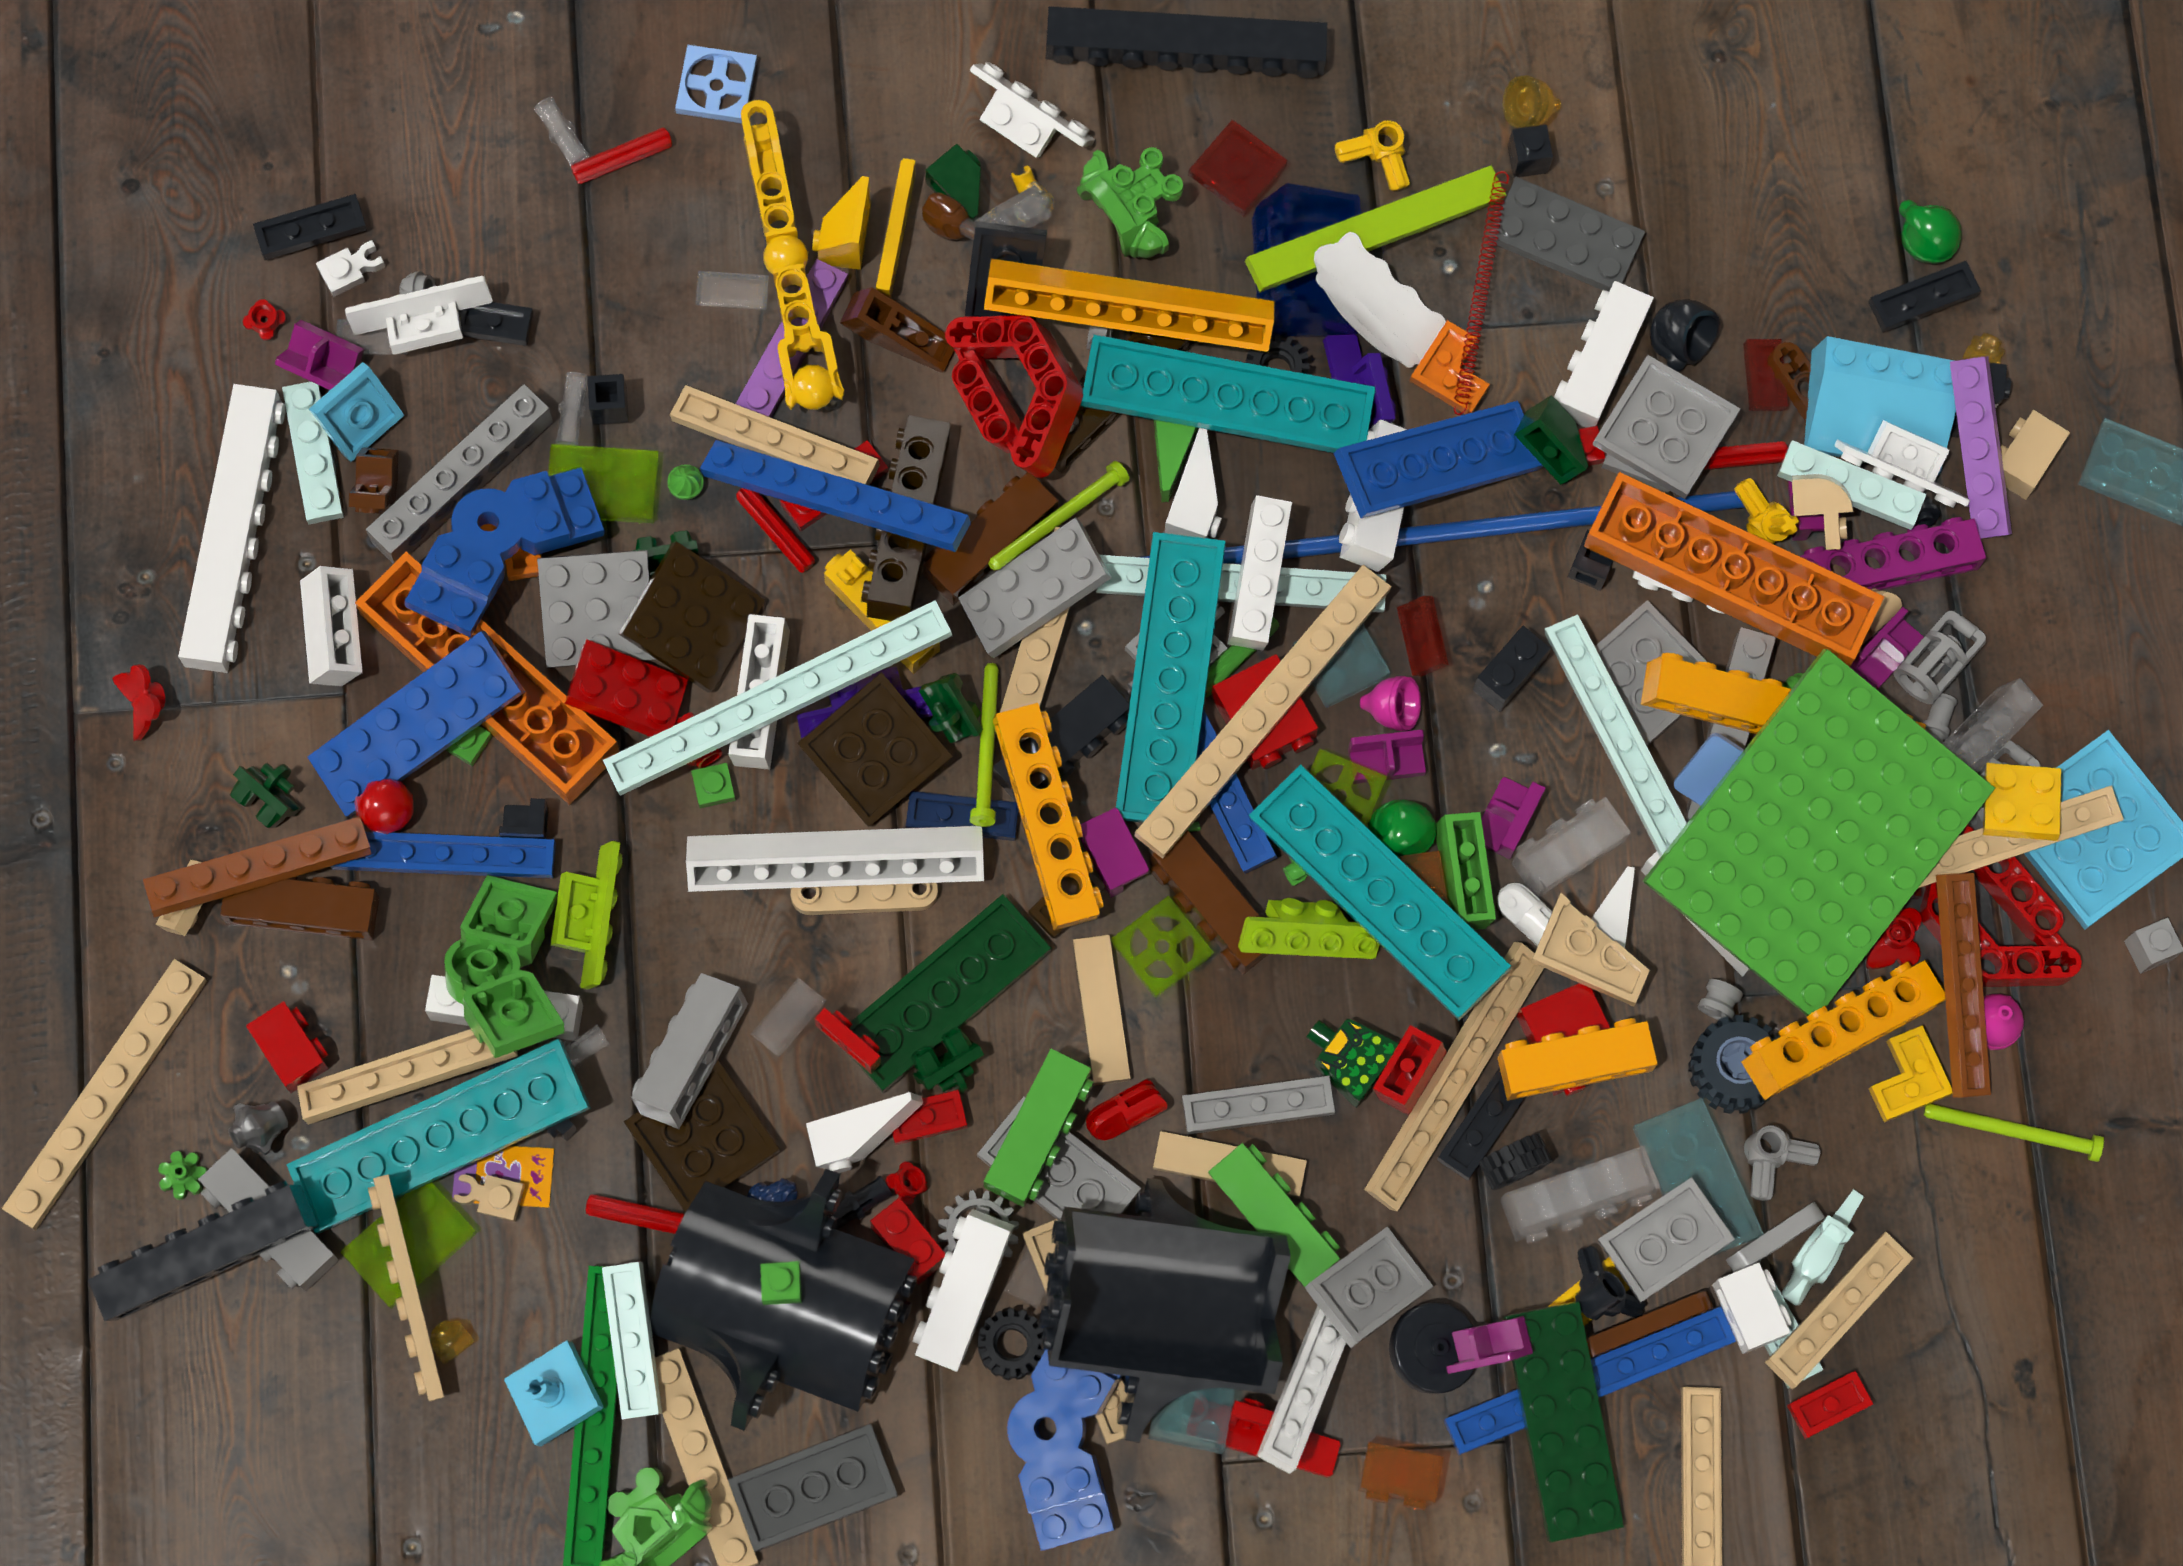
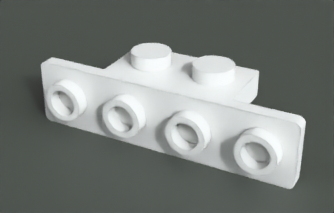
M986 62L985 65L973 64L970 71L997 89L980 120L1034 157H1041L1056 130L1081 147L1093 145L1095 139L1088 135L1089 129L1076 120L1072 119L1069 122L1059 115L1061 110L1048 101L1043 100L1041 103L1031 96L1033 91L1018 81H1014L1013 84L1002 77L1004 71L996 65Z
M478 276L407 294H399L382 300L361 303L346 308L345 313L354 335L387 328L390 348L393 355L462 339L463 334L459 311L489 304L493 300L485 276Z
M1883 420L1868 452L1838 439L1835 442L1834 446L1843 452L1841 458L1854 465L1861 466L1863 461L1874 466L1872 472L1892 480L1894 475L1905 479L1903 485L1922 493L1926 488L1937 493L1934 498L1935 500L1953 508L1956 502L1964 506H1968L1970 502L1964 495L1934 482L1950 451L1946 447Z

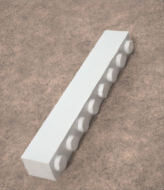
M233 385L178 655L184 667L228 673L230 662L234 663L237 658L238 642L234 640L237 628H242L244 623L245 608L241 605L244 593L248 594L251 588L252 574L248 570L250 560H255L258 553L259 541L258 538H255L257 525L262 526L265 518V504H262L264 491L269 492L272 483V471L269 470L271 458H276L278 453L279 438L275 436L277 425L283 424L285 418V403H282L277 390Z
M960 826L687 836L686 867L688 892L984 881L982 827Z

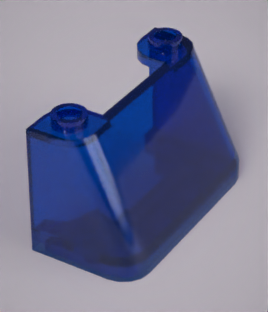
M1286 183L1256 206L1252 219L1254 254L1362 214L1360 195ZM1317 271L1259 292L1256 285V296L1258 299L1274 301V323L1271 337H1275L1276 334H1280L1282 337L1356 335L1359 333L1343 318L1324 289L1317 283Z

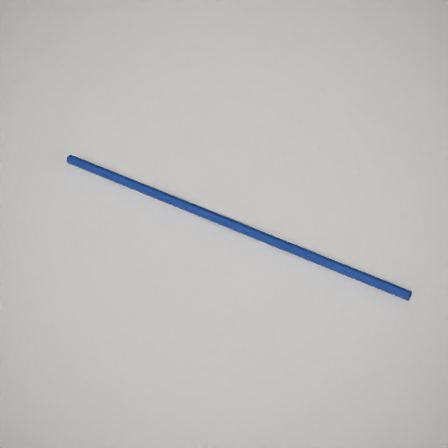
M1735 491L1687 496L1686 499L1675 497L1704 512L1745 508ZM1602 506L1404 527L1399 529L1396 546L1593 525ZM1339 535L1285 541L1282 559L1341 553L1342 543H1339ZM1244 545L1225 547L1223 563L1241 564ZM1143 556L1140 558H1150V556Z

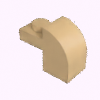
M1809 474L1792 476L1794 516L1824 514L1826 550L1841 549L1840 539H1847L1846 517L1839 518L1838 513L1853 512L1852 500L1847 489L1838 480L1827 475Z

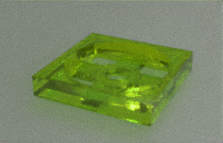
M1319 748L1309 773L1315 778L1318 772L1328 766L1338 764L1344 766L1337 782L1328 784L1321 780L1318 781L1331 794L1336 789L1344 790L1347 797L1342 804L1346 808L1362 813L1363 816L1360 822L1367 827L1387 776ZM1357 772L1363 774L1370 785V800L1353 793L1351 786Z
M1169 896L1110 939L1111 944L1155 999L1214 954ZM1166 917L1178 921L1179 924L1169 932L1159 931L1151 919ZM1139 929L1148 940V944L1144 951L1134 957L1130 952V940L1135 930ZM1190 935L1193 940L1194 953L1192 959L1185 963L1176 952L1177 944ZM1159 940H1165L1169 944V950L1165 953H1159L1155 949V943ZM1156 960L1164 961L1173 974L1168 978H1155L1149 976L1144 969Z

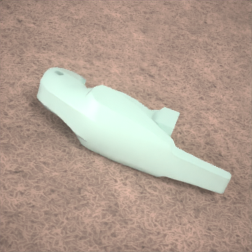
M1853 1189L1832 1217L1829 1215L1825 1217L1822 1223L1804 1242L1792 1261L1794 1270L1791 1279L1782 1290L1783 1298L1795 1306L1801 1305L1813 1285L1824 1283L1837 1263L1845 1243L1849 1241L1854 1233L1848 1228V1225L1864 1198L1863 1195Z

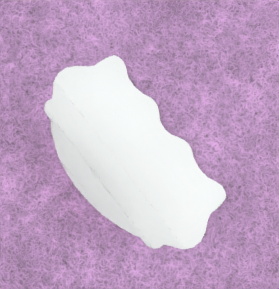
M1348 232L1339 242L1319 247L1314 255V262L1318 272L1316 281L1324 289L1343 318L1370 344L1385 355L1400 361L1408 368L1413 367L1414 364H1419L1446 323L1445 318L1441 314L1428 309L1419 299L1414 288L1398 283L1392 277L1388 264L1384 260L1370 254L1363 247L1357 234Z

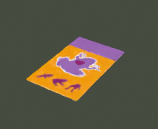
M508 1146L454 1172L452 1202H457L453 1199L454 1194L467 1196L471 1192V1185L469 1183L459 1181L460 1175H469L476 1179L479 1185L483 1186L486 1176L489 1175L524 1184L525 1187L520 1206L549 1208L554 1148Z

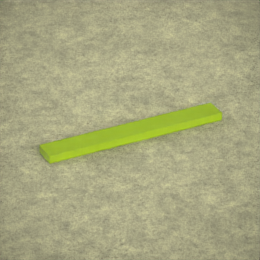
M1488 166L1250 255L1246 258L1245 263L1259 292L1317 271L1314 255L1318 248L1339 242L1348 232L1357 234L1363 247L1367 251H1371L1489 206V201H1491L1492 183L1499 180L1496 176L1494 181L1495 172L1492 166ZM1500 182L1493 185L1494 188L1502 187ZM1495 189L1492 191L1493 194H1494V193H1502V194H1504L1505 196H1507L1505 192H1499V191H1496ZM1494 195L1491 197L1492 200H1493V199H1501V200H1504V199H1505V198L1495 197Z

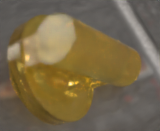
M1983 333L1982 336H1973L1962 358L1971 359L1988 356L1989 362L1999 364L2005 350L2001 347L2002 341L1991 334Z
M446 1320L439 1323L432 1330L430 1338L432 1349L444 1365L475 1342L468 1331L464 1329L461 1322L457 1320Z

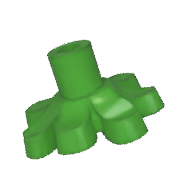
M175 1151L171 1154L172 1162L170 1164L162 1162L159 1165L158 1172L165 1176L159 1182V1187L164 1192L173 1188V1196L176 1200L185 1199L186 1190H189L193 1195H197L202 1191V1185L198 1182V1179L208 1169L196 1166L200 1161V1156L197 1153L191 1152L184 1158L181 1151Z

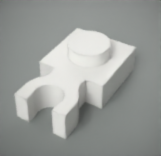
M372 240L364 243L358 252L351 255L347 247L316 263L333 297L364 283L363 273L377 272L385 268L381 256L373 261L366 259L369 254L377 251Z

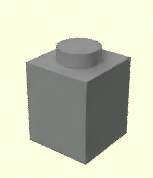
M2168 917L2135 931L2124 941L2140 974L2174 960L2183 952V947Z

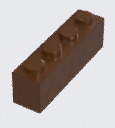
M1028 472L1021 478L1019 476L1012 478L1003 488L1004 493L995 501L990 499L979 508L976 513L978 516L971 522L956 552L935 547L924 558V577L952 605L959 601L961 595L975 587L993 571L988 564L990 558L1058 509V500Z
M1188 830L1163 859L1155 852L1151 855L1150 864L1153 867L1150 868V871L1154 878L1162 886L1169 885L1176 894L1173 896V899L1178 907L1185 914L1191 912L1199 921L1196 925L1198 930L1208 942L1214 940L1223 950L1220 952V956L1230 969L1238 968L1244 975L1269 955L1243 953L1238 948L1245 919L1247 917L1260 916Z
M295 876L223 897L220 916L226 924L373 941L379 896L375 889H371V885L367 883L351 881L348 886L334 885V881L328 878L313 877L312 882L297 880L298 877Z

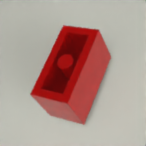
M283 1001L247 1024L246 1027L284 1086L290 1093H293L298 1089L297 1086L310 1082L329 1069L323 1061L329 1055L317 1037L310 1040L303 1029L309 1024L297 1007L290 1010Z
M1410 1025L1373 1087L1378 1099L1409 1116L1447 1053L1443 1042Z
M900 1197L870 1220L871 1229L888 1249L915 1259L912 1275L917 1276V1285L921 1284L941 1267L945 1257L944 1251Z

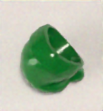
M1904 200L1901 203L1899 212L1906 219L1902 226L1901 235L1905 250L1915 260L1922 263L1938 264L1952 258L1957 252L1961 241L1960 221L1950 209L1937 205L1920 206L1912 200Z
M1392 800L1382 804L1372 814L1368 828L1401 861L1413 860L1423 855L1432 846L1437 831L1436 822L1427 808L1408 800Z

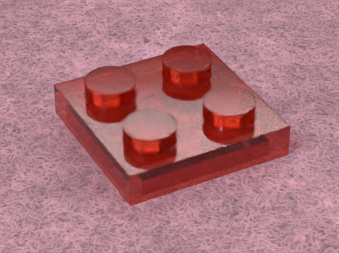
M1232 119L1192 165L1188 175L1244 216L1287 166V160Z

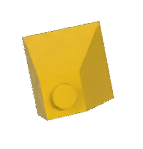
M862 176L823 217L821 230L814 231L812 251L818 252V260L831 266L861 270L871 208L869 177Z

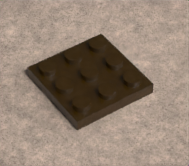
M676 541L670 545L618 635L709 693L714 690L746 635L749 614L757 615L765 599Z
M882 672L797 742L868 827L953 757Z
M718 1059L679 1129L641 1115L639 1111L623 1121L685 1213L705 1181L728 1188L780 1153V1149Z

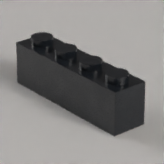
M1103 674L1050 718L1052 732L1047 734L1051 747L1057 746L1060 753L1062 767L1058 768L1061 781L1066 779L1075 770L1074 764L1080 758L1085 756L1088 759L1103 746L1101 741L1111 732L1117 735L1127 727L1130 704ZM1030 737L1020 744V748L1028 754L1036 753L1039 749L1038 743ZM1003 758L993 767V778L1016 802ZM1034 772L1030 775V782L1035 788L1044 789L1049 785L1045 774Z

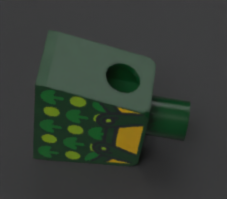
M1346 1019L1337 1032L1321 1020H1318L1306 1036V1038L1323 1050L1316 1059L1315 1067L1323 1076L1330 1077V1083L1355 1108L1358 1107L1376 1083L1398 1046L1397 1042L1351 1019Z

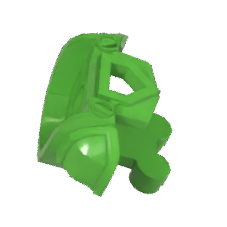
M1154 147L1146 148L1142 152L1139 163L1140 168L1135 171L1122 164L1109 171L1104 152L1096 150L1093 152L1092 158L1084 166L1080 186L1077 187V193L1083 200L1092 199L1099 209H1103L1115 225L1120 239L1121 251L1125 257L1131 255L1133 258L1138 256L1150 258L1157 254H1164L1169 250L1166 234L1156 227L1159 224V220L1157 218L1155 201L1161 197L1167 201L1178 200L1183 194L1184 186L1179 176L1170 174L1165 177L1160 171L1163 163L1162 153Z
M654 1467L641 1469L636 1475L637 1487L630 1493L616 1492L607 1501L609 1513L614 1517H621L612 1529V1532L625 1552L600 1562L599 1566H671L713 1529L709 1522L712 1517L710 1511L713 1501L706 1488L708 1485L707 1481L701 1479L692 1483L684 1496L676 1494L664 1498L658 1490L663 1484V1474L661 1471Z

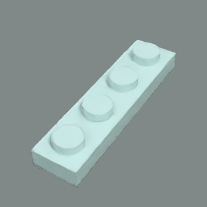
M305 382L282 387L307 523L310 525L344 518L330 439L309 410L310 407L322 398L320 385L313 382Z
M1793 440L1789 444L1777 475L1791 482L1792 476L1822 474L1838 480L1847 489L1853 507L1909 530L1914 527L1926 496L1925 493Z
M642 1262L602 1267L622 1419L662 1414Z

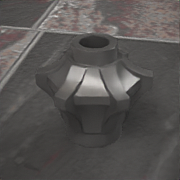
M275 1101L267 1105L261 1104L257 1106L239 1103L233 1108L235 1111V1121L233 1127L229 1128L228 1131L231 1140L237 1148L240 1149L245 1146L252 1148L256 1154L261 1152L265 1156L270 1152L273 1140L281 1133V1130L288 1127V1122L283 1110Z

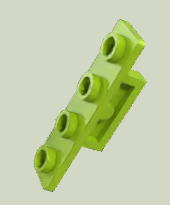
M610 841L600 847L596 878L570 872H564L560 877L551 946L585 953L580 984L582 989L588 990L599 986L607 972V961L604 960L606 946L612 937V925L609 924L611 910L615 907L617 901V890L614 888L615 878L622 865V854L619 853L620 842Z
M1285 898L1282 901L1268 900L1265 911L1268 918L1247 917L1244 921L1238 948L1243 953L1360 959L1376 958L1380 945L1357 922H1348L1337 904L1327 900L1300 902L1293 898Z

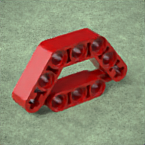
M1030 316L955 318L949 323L945 331L947 343L953 347L960 360L952 370V380L986 441L1003 452L1011 453L1014 464L1036 478L1048 476L1056 466L1083 398V389L1053 335L1047 328ZM1019 358L1036 387L1023 422L1019 419L996 375L988 368L984 359Z
M1967 824L1959 835L1971 832L1973 829ZM2016 857L1998 862L2002 867V873L2000 874L1992 872L1988 866L1973 870L1978 881L2029 940L2037 944V946H1998L1978 922L1981 960H1989L1995 966V974H1987L1982 970L1983 987L2059 986L2071 980L2079 972L2082 961L2079 953L2068 946L2057 933L2063 925V914ZM1936 882L1925 886L1920 915L1922 923L1941 944L1939 916L1932 909V904L1938 903ZM2011 889H2021L2026 895V902L2017 901L2013 897ZM2036 916L2045 917L2050 923V930H2043L2038 927L2035 920ZM2017 959L2028 961L2032 972L2027 974L2020 971L2017 966ZM2059 960L2060 965L2067 966V969L2062 972L2061 966L2052 964Z

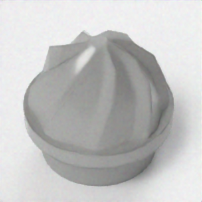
M416 271L402 279L399 293L407 294L435 286V281L432 276Z

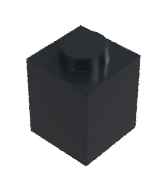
M1547 125L1512 129L1508 142V152L1513 178L1548 174L1553 154Z
M624 374L587 376L589 411L593 425L629 422L627 387Z

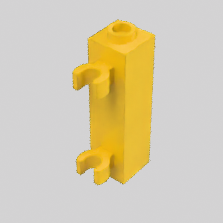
M851 549L843 556L841 554L834 556L825 566V584L871 631L891 622L867 617V603L861 602L864 581L872 580L873 572L868 571V566ZM940 642L901 660V662L913 674L916 673L940 651Z

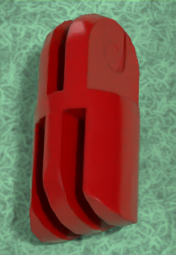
M1147 1078L1094 1107L1087 1115L1086 1127L1095 1139L1109 1140L1164 1112L1168 1104L1150 1078Z

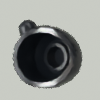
M1681 299L1667 303L1653 318L1650 327L1651 345L1657 354L1666 359L1668 367L1680 372L1685 368L1686 364L1694 365L1708 354L1718 337L1720 319L1712 308L1696 300Z

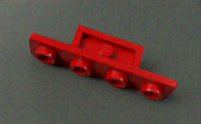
M1196 1399L1186 1429V1435L1258 1457L1257 1453L1274 1412L1264 1409L1265 1405L1253 1399H1243L1242 1402L1235 1400L1232 1409ZM1310 1432L1296 1469L1330 1478L1339 1452L1340 1441Z

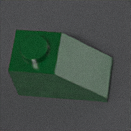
M955 144L925 169L926 184L935 193H943L958 201L972 220V225L975 226L976 221L979 219L981 163L970 150L964 151L958 144Z
M1552 395L1526 411L1514 435L1560 485L1587 469L1588 463L1576 422Z

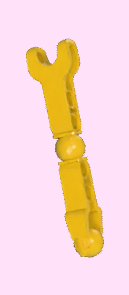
M753 100L742 107L741 121L748 164L767 246L763 252V261L767 270L774 277L785 338L779 341L777 349L785 386L786 405L790 410L796 404L806 409L818 410L827 406L833 397L843 400L845 392L839 378L831 336L827 332L820 331L817 324L805 272L808 262V251L804 243L798 239L797 228L795 227L794 213L773 109L766 101ZM755 112H759L767 117V123L751 126L749 118ZM768 189H778L781 191L775 196L764 194ZM775 221L787 223L783 228L776 229L771 226ZM790 285H797L801 288L796 293L784 291ZM798 317H803L808 320V322L802 326H795L791 324V321ZM813 348L814 351L824 354L827 369L820 365H807L800 368L794 376L792 375L789 358L795 356L796 351L808 352Z

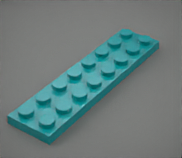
M1093 334L1083 387V398L1080 406L1334 453L1340 447L1367 441L1375 387Z
M1153 532L1116 808L1125 821L1143 823L1197 760L1226 545L1224 540Z
M1301 764L1249 814V818L1459 1021L1512 969L1511 965Z
M557 1039L286 1165L294 1185H302L319 1226L313 1229L314 1233L319 1234L373 1209L368 1188L375 1186L373 1178L389 1175L395 1199L580 1114L591 1107L562 1040Z

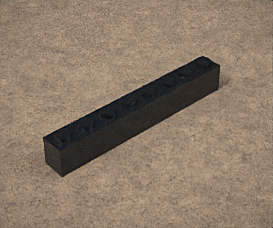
M1049 6L1046 60H1053L1059 64L1080 61L1088 62L1094 66L1114 63L1123 64L1128 68H1139L1143 65L1158 66L1163 70H1174L1182 67L1192 68L1198 72H1209L1212 69L1227 70L1232 74H1244L1247 71L1262 72L1267 76H1279L1285 73L1297 74L1302 78H1314L1317 75H1324L1328 23Z

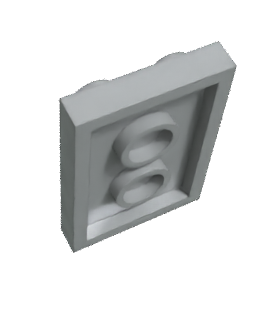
M1691 1177L1599 1238L1598 1242L1641 1304L1734 1242L1735 1239Z
M1386 1227L1312 1280L1304 1288L1349 1347L1352 1348L1434 1286L1390 1229Z

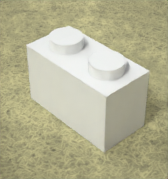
M1760 1263L1722 1277L1712 1284L1742 1354L1780 1340L1790 1333L1788 1326H1791L1790 1316L1783 1304L1778 1306L1773 1291L1776 1290L1774 1280L1767 1269L1762 1270Z

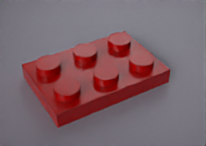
M586 639L579 655L565 704L652 737L675 726L688 679Z

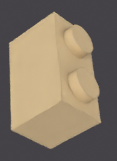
M2035 410L2031 412L2027 420L2020 417L2009 433V436L2014 438L2009 448L2001 445L2006 488L2026 500L2070 432Z

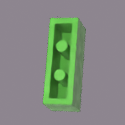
M1481 813L1444 815L1436 823V840L1445 903L1473 930L1486 929L1496 920Z

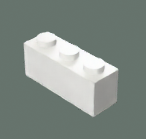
M319 566L300 580L309 684L343 686L362 673L353 569Z

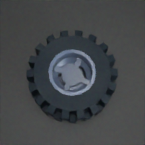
M1735 1015L1730 1020H1728V1017L1719 1019L1716 1024L1712 1023L1700 1035L1690 1053L1691 1060L1688 1063V1072H1692L1690 1079L1692 1087L1697 1086L1699 1089L1697 1095L1701 1100L1706 1097L1711 1101L1708 1106L1714 1109L1718 1106L1724 1108L1723 1113L1731 1114L1734 1110H1739V1114H1743L1752 1108L1754 1110L1760 1108L1769 1100L1763 1099L1741 1062L1752 1054L1749 1047L1767 1036L1770 1037L1771 1041L1779 1038L1778 1035L1773 1038L1770 1034L1772 1030L1770 1026L1766 1024L1764 1027H1761L1757 1024L1759 1019L1751 1017L1747 1021L1743 1020V1015Z

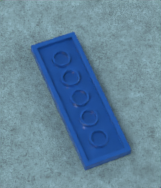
M1518 401L1340 447L1334 452L1338 466L1361 519L1530 473L1543 467L1514 435L1524 416Z
M480 631L307 757L346 817H353L356 814L355 797L360 796L364 792L369 782L388 778L400 782L521 696L525 691L485 631Z

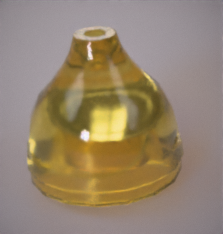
M1529 75L1516 76L1505 88L1502 109L1505 119L1515 128L1542 125L1549 120L1553 113L1559 111L1561 107L1560 100L1554 96L1549 85Z

